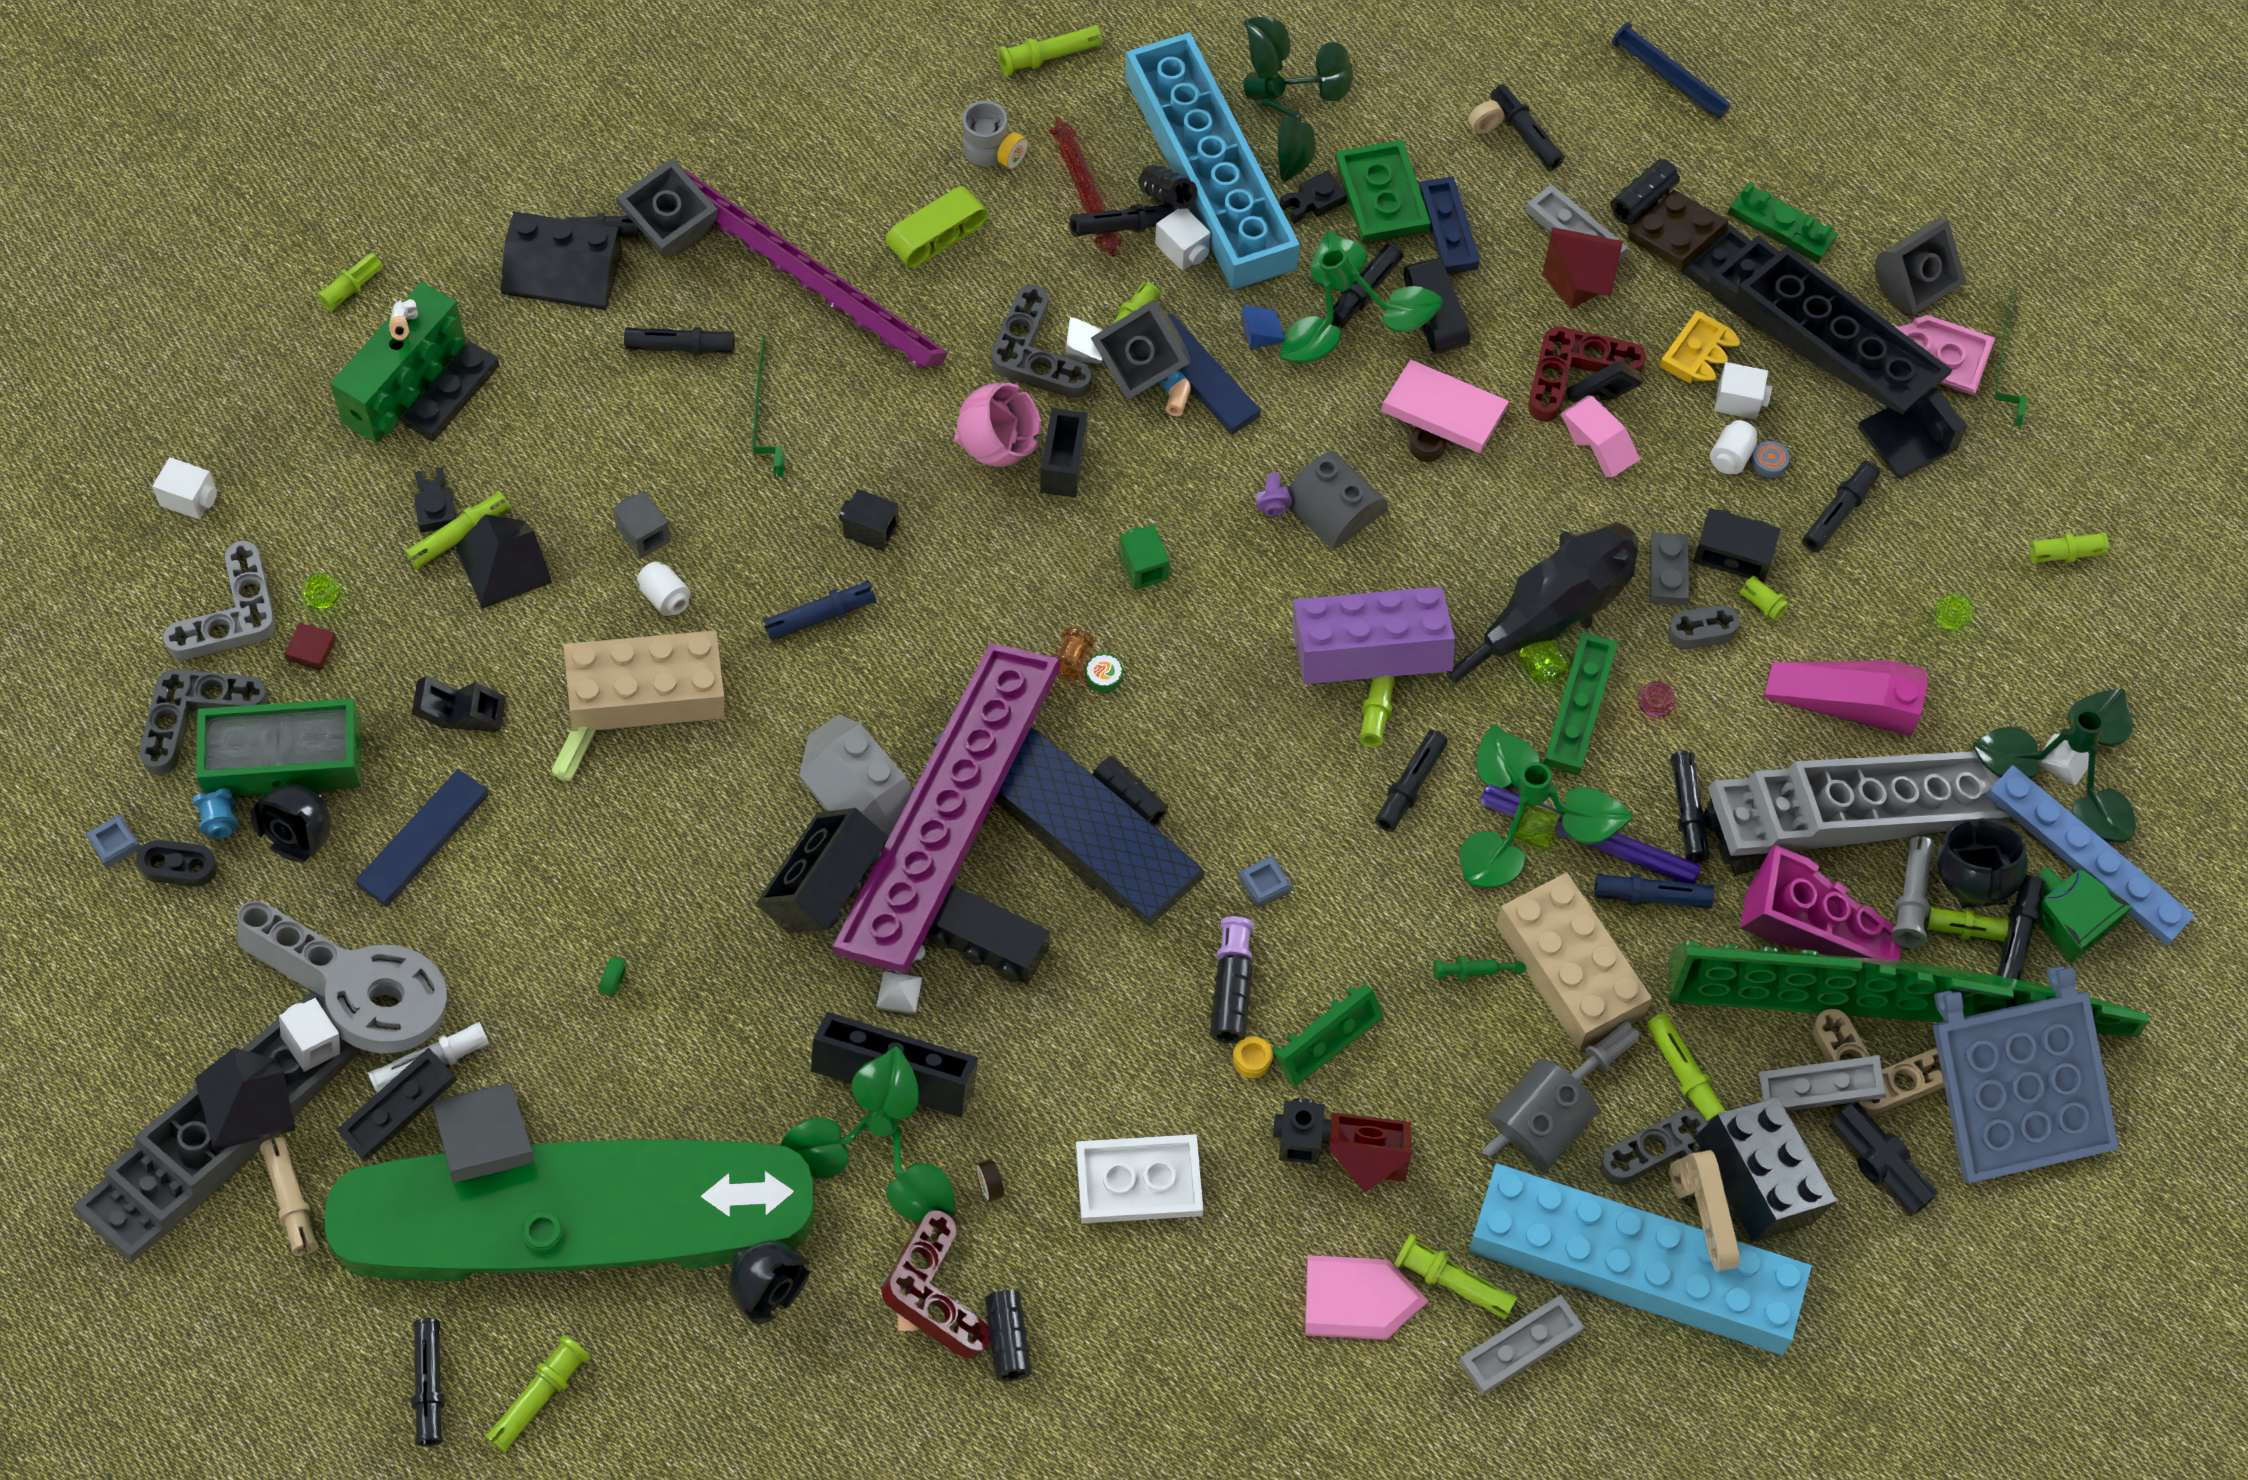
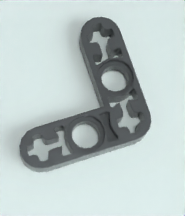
M1025 285L1017 292L992 348L991 365L993 370L1002 377L1066 397L1080 398L1085 396L1091 388V371L1086 364L1032 347L1048 311V294L1039 285ZM1032 299L1038 300V302L1033 304L1030 315L1027 314V303H1030ZM1015 325H1024L1030 330L1025 336H1015L1010 332L1011 328ZM1009 346L1013 347V359H1009L1007 363L1002 362V359H1005L1009 353ZM1044 363L1051 368V371L1046 375H1037L1031 368L1036 364ZM1057 370H1062V374L1059 373V379H1056ZM1075 376L1081 377V380H1077L1075 384L1069 382Z
M181 669L163 672L158 677L139 750V756L145 769L150 774L165 775L175 768L190 710L268 704L269 695L263 681L253 676ZM175 683H180L182 688L176 689L173 698L175 704H172L168 689H173ZM211 685H218L223 688L221 695L215 699H206L202 696L204 690ZM231 688H234L236 693H231ZM250 690H255L257 695L252 696L250 701H245L243 696H248ZM165 715L177 717L176 724L169 729L157 727V722L161 717ZM158 740L163 741L162 748L166 756H160L158 761L154 762L151 756L158 755L160 749Z
M1683 1110L1612 1145L1606 1150L1601 1161L1603 1176L1613 1184L1623 1185L1680 1156L1683 1158L1692 1153L1702 1152L1700 1147L1694 1152L1691 1151L1695 1141L1689 1133L1681 1134L1680 1129L1683 1123L1687 1127L1695 1126L1696 1131L1693 1135L1695 1139V1136L1708 1124L1706 1119L1694 1110ZM1650 1138L1658 1139L1663 1143L1665 1152L1660 1156H1652L1644 1150L1643 1142ZM1633 1151H1635L1637 1158L1628 1163L1626 1172H1623L1620 1167L1615 1169L1611 1167L1614 1157L1622 1162L1631 1158ZM1728 1200L1727 1204L1731 1218L1738 1216Z

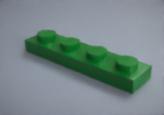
M1585 632L1581 633L1544 759V765L1580 776L1617 648V641Z

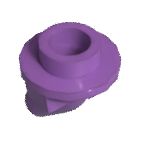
M1271 472L1267 475L1265 491L1256 493V507L1267 516L1282 515L1293 504L1288 488H1280L1281 476L1276 472Z

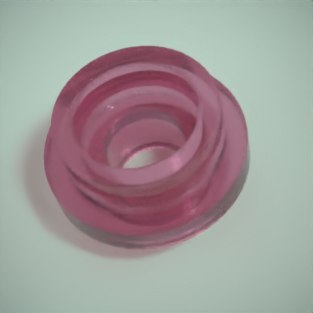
M1653 681L1644 685L1637 697V703L1641 711L1653 718L1669 715L1674 709L1676 702L1675 694L1671 687L1662 681ZM1650 699H1659L1662 704H1655Z

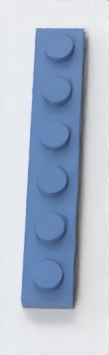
M2014 765L1987 792L1986 796L2074 870H2084L2132 906L2128 914L2166 946L2195 916Z

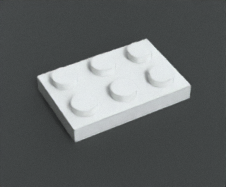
M1197 1134L1076 1142L1081 1224L1203 1216Z

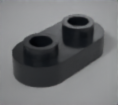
M153 840L144 844L136 856V863L141 874L147 880L153 882L198 887L209 883L217 872V862L213 853L207 847L197 844ZM165 861L162 867H153L156 862ZM195 866H204L199 872H191Z

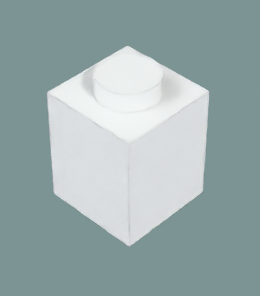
M1187 208L1177 209L1156 223L1155 245L1181 271H1184L1193 264L1201 263L1208 256L1211 232Z
M1725 362L1719 381L1714 411L1757 420L1761 406L1768 407L1772 386L1766 385L1768 370Z
M171 457L167 460L152 486L160 506L199 520L206 508H210L214 504L217 496V489L210 471Z
M316 998L305 1003L294 1004L283 1014L279 1015L281 1038L304 1072L340 1054L339 1032Z

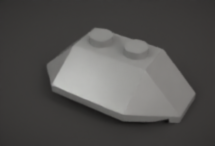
M837 715L808 735L799 779L826 811L857 808L889 838L913 792L906 776L861 723L845 716Z

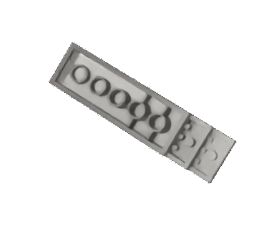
M1975 751L1795 761L1788 769L1754 771L1749 778L1714 780L1708 787L1731 856L1769 853L1774 845L1790 851L1939 833L1948 831L1956 823L1967 819L1974 826L1978 824L1979 818L1999 822L2012 819L2010 815L1986 796L1990 788L2000 778L1982 764Z

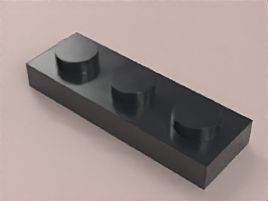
M468 341L402 417L404 425L434 442L500 366L498 357Z
M427 1048L336 1130L359 1157L366 1162L458 1079L430 1048Z

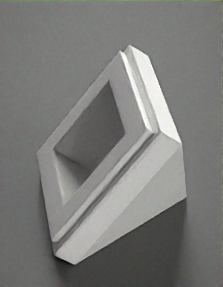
M883 971L876 1009L916 1015L922 977Z

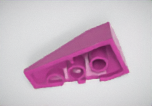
M1891 660L1774 662L1770 668L1763 698L1911 736L1921 716L1928 684L1927 673L1925 669Z
M1778 845L1771 847L1745 895L1740 929L1772 942L1805 950H1814L1821 954L1900 961L1902 946L1897 945L1891 939V932L1894 928L1892 924L1869 906L1862 907L1845 893L1847 888L1838 881L1834 884L1817 871L1819 866L1809 858Z

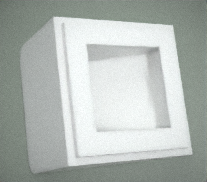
M1070 318L1066 358L1079 362L1102 364V356L1091 340L1092 336L1102 330L1079 319Z
M2054 733V735L2051 737V739H2050L2049 742L2046 744V746L2044 747V749H2045L2052 741H2054V740L2059 736V734H2055V733ZM2064 740L2046 758L2037 760L2038 765L2065 782L2077 785L2088 769L2089 753H2078L2072 750L2068 741Z

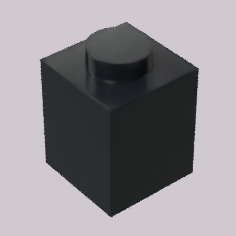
M857 489L852 500H846L840 511L839 520L843 524V536L884 552L899 524L898 503Z

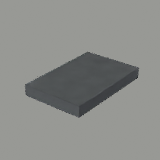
M511 1082L432 1102L452 1183L534 1163L532 1150Z

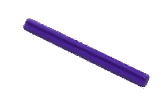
M1488 784L1482 794L1481 804L1514 817L1519 805L1520 796L1498 786ZM1527 804L1521 818L1522 821L1572 839L1562 828L1564 813H1560L1557 809L1544 804L1537 806ZM1619 833L1598 844H1584L1684 883L1695 884L1701 870V866L1695 862Z

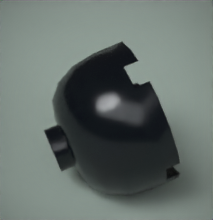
M290 783L272 788L251 809V822L257 835L261 838L266 834L273 842L269 848L288 860L305 862L310 856L313 857L330 836L332 818L327 805L318 792L305 786Z
M774 1240L742 1248L732 1261L733 1268L730 1272L728 1285L735 1306L754 1324L761 1325L770 1322L776 1318L771 1311L780 1304L787 1309L803 1290L810 1275V1271L805 1267V1265L810 1264L809 1260L790 1245Z

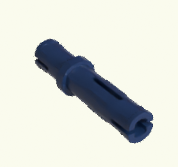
M869 580L840 592L834 589L829 591V596L772 617L764 618L763 623L766 631H768L770 641L835 617L838 619L844 618L846 613L876 603L874 591H871L872 586Z
M1597 874L1594 885V898L1628 901L1629 905L1648 902L1711 909L1714 900V885L1641 879L1639 874H1632L1631 877Z

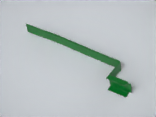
M2006 318L1994 399L2018 404L2015 426L2022 427L2028 397L1997 392L2007 324Z
M763 334L757 373L752 449L754 454H775L773 472L776 478V476L783 477L786 456H782V446H755L760 381L766 343Z

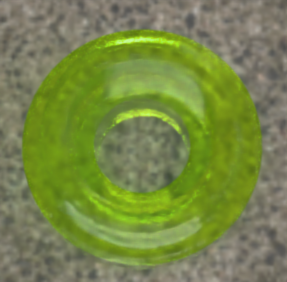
M315 573L305 580L301 594L304 602L309 607L326 609L337 602L340 596V588L338 582L333 577L325 573ZM319 591H327L323 595H316V593Z
M1946 594L1938 600L1935 614L1938 622L1944 628L1956 630L1970 622L1973 616V607L1970 601L1962 595ZM1950 607L1956 608L1960 612H1954Z

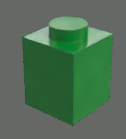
M1155 525L1145 528L1135 527L1128 530L1125 534L1119 535V557L1134 590L1169 580L1170 560Z

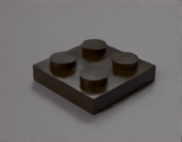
M1673 190L1628 229V239L1683 270L1728 231V220L1680 192Z

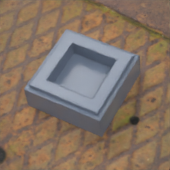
M120 814L85 834L106 869L141 848Z
M1273 855L1240 871L1238 875L1239 880L1257 908L1288 894L1292 889V885Z

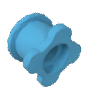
M222 788L216 792L198 794L193 797V805L199 807L198 814L202 818L199 829L203 835L209 836L212 839H224L229 837L239 826L238 818L232 812L237 807L235 799H231L230 789Z

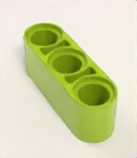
M959 186L893 226L887 233L885 242L908 268H915L979 229L988 218V211L965 186Z

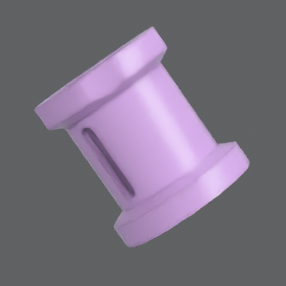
M1236 916L1225 917L1221 920L1220 931L1223 935L1222 945L1217 951L1216 956L1218 961L1225 957H1239L1251 963L1252 954L1249 951V940L1254 930V923L1251 920Z

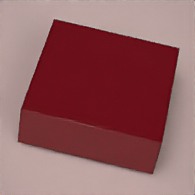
M299 623L284 653L286 660L322 670L336 641L335 633Z

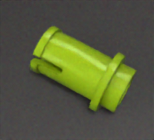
M1752 576L1744 584L1748 587L1747 589L1742 587L1740 591L1742 597L1748 599L1764 612L1766 619L1778 620L1789 606L1784 594H1776L1759 581L1756 576Z

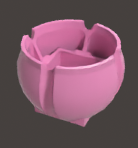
M992 383L984 385L973 391L960 408L954 441L980 463L993 467L1010 466L1031 454L1039 444L1034 440L1036 436L1041 434L1039 412L1027 392L1017 393L1019 386L1016 384Z

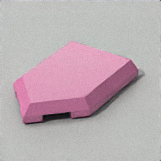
M1930 315L1916 318L1912 323L1900 327L1895 326L1952 369L1951 374L1940 383L1941 385L1975 396L1995 340L1994 337Z
M1307 1255L1306 1336L1387 1340L1415 1313L1417 1314L1429 1303V1300L1390 1260Z

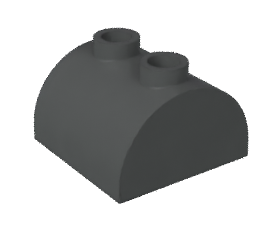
M673 158L616 197L619 207L664 257L678 255L695 244L712 226L718 211Z
M1938 218L1880 253L1875 261L1876 277L1885 296L1897 309L1913 316L1966 283L1948 219Z
M1155 300L1150 301L1091 337L1127 400L1191 363L1190 355L1179 332L1167 313Z
M1335 451L1324 453L1308 464L1298 474L1288 489L1293 503L1289 508L1333 551L1388 510L1387 500Z
M1538 1059L1485 1118L1534 1165L1545 1173L1598 1115L1599 1108L1591 1094L1571 1074L1549 1060Z

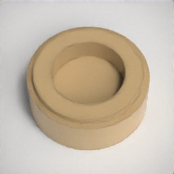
M1487 101L1478 105L1470 113L1468 122L1475 133H1488L1502 122L1504 112L1496 101Z

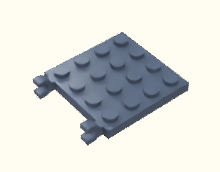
M2064 966L2046 969L2049 984L2056 994L2055 998L1964 1017L1961 992L1952 993V991H1944L1934 994L1937 1009L1944 1022L1932 1025L1963 1182L1973 1183L2119 1149L2089 992H2077L2073 967L2064 968Z

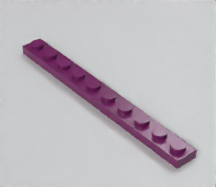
M682 168L718 209L715 221L719 223V229L727 234L740 237L745 241L744 245L749 250L757 254H764L772 260L771 264L776 269L793 274L799 279L798 283L809 291L818 292L826 297L825 302L832 308L846 311L853 316L852 321L856 325L867 330H873L879 334L882 343L908 355L907 359L912 364L921 368L943 364L948 354L946 350Z

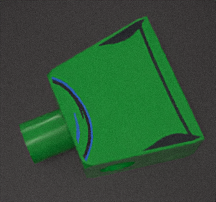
M2049 867L2037 875L2043 879L2042 881L2046 882L2042 893L2045 898L2039 904L2038 912L2041 914L2039 924L2071 965L2119 926L2132 908L2127 901L2084 870H2077L2064 882Z

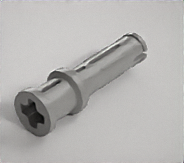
M1919 836L1913 837L1909 841L1903 896L1895 904V912L1898 918L1897 925L1892 929L1891 939L1897 945L1905 948H1918L1926 943L1927 934L1924 930L1925 919L1930 915L1931 908L1926 900L1934 842L1922 836L1921 848L1918 847Z

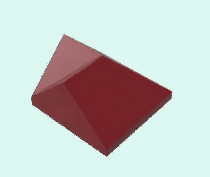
M1552 227L1542 275L1570 309L1599 294L1611 296L1623 241Z
M1331 1112L1329 1150L1364 1192H1367L1383 1179L1405 1182L1411 1160V1122Z

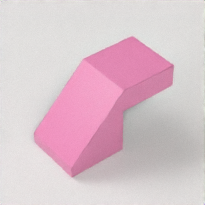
M1593 396L1585 397L1561 413L1575 445L1591 446L1605 477H1614L1640 460L1626 427Z

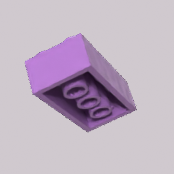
M1442 586L1293 600L1292 633L1303 684L1379 678L1385 675L1401 676L1453 671L1455 635Z

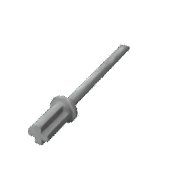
M1624 1021L1594 1047L1589 1045L1585 1049L1589 1059L1571 1075L1580 1082L1596 1068L1604 1073L1608 1072L1610 1064L1639 1040V1032L1637 1029L1632 1028L1628 1021ZM1501 1133L1482 1150V1153L1491 1157L1510 1141Z

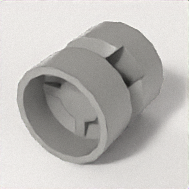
M987 100L977 101L970 104L964 110L962 116L963 153L967 160L974 165L982 167L993 166L999 163L997 160L998 149L1002 141L1007 137V113L1002 106L995 102Z

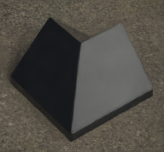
M485 514L455 546L482 609L552 583L535 532L525 520Z
M232 1048L195 1078L213 1150L295 1131L284 1071L276 1059Z

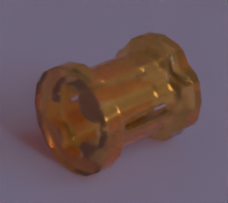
M1065 628L1061 635L1062 645L1058 654L1054 655V658L1059 659L1061 666L1058 673L1068 677H1080L1084 669L1082 665L1087 651L1093 648L1094 639L1090 634L1081 629Z

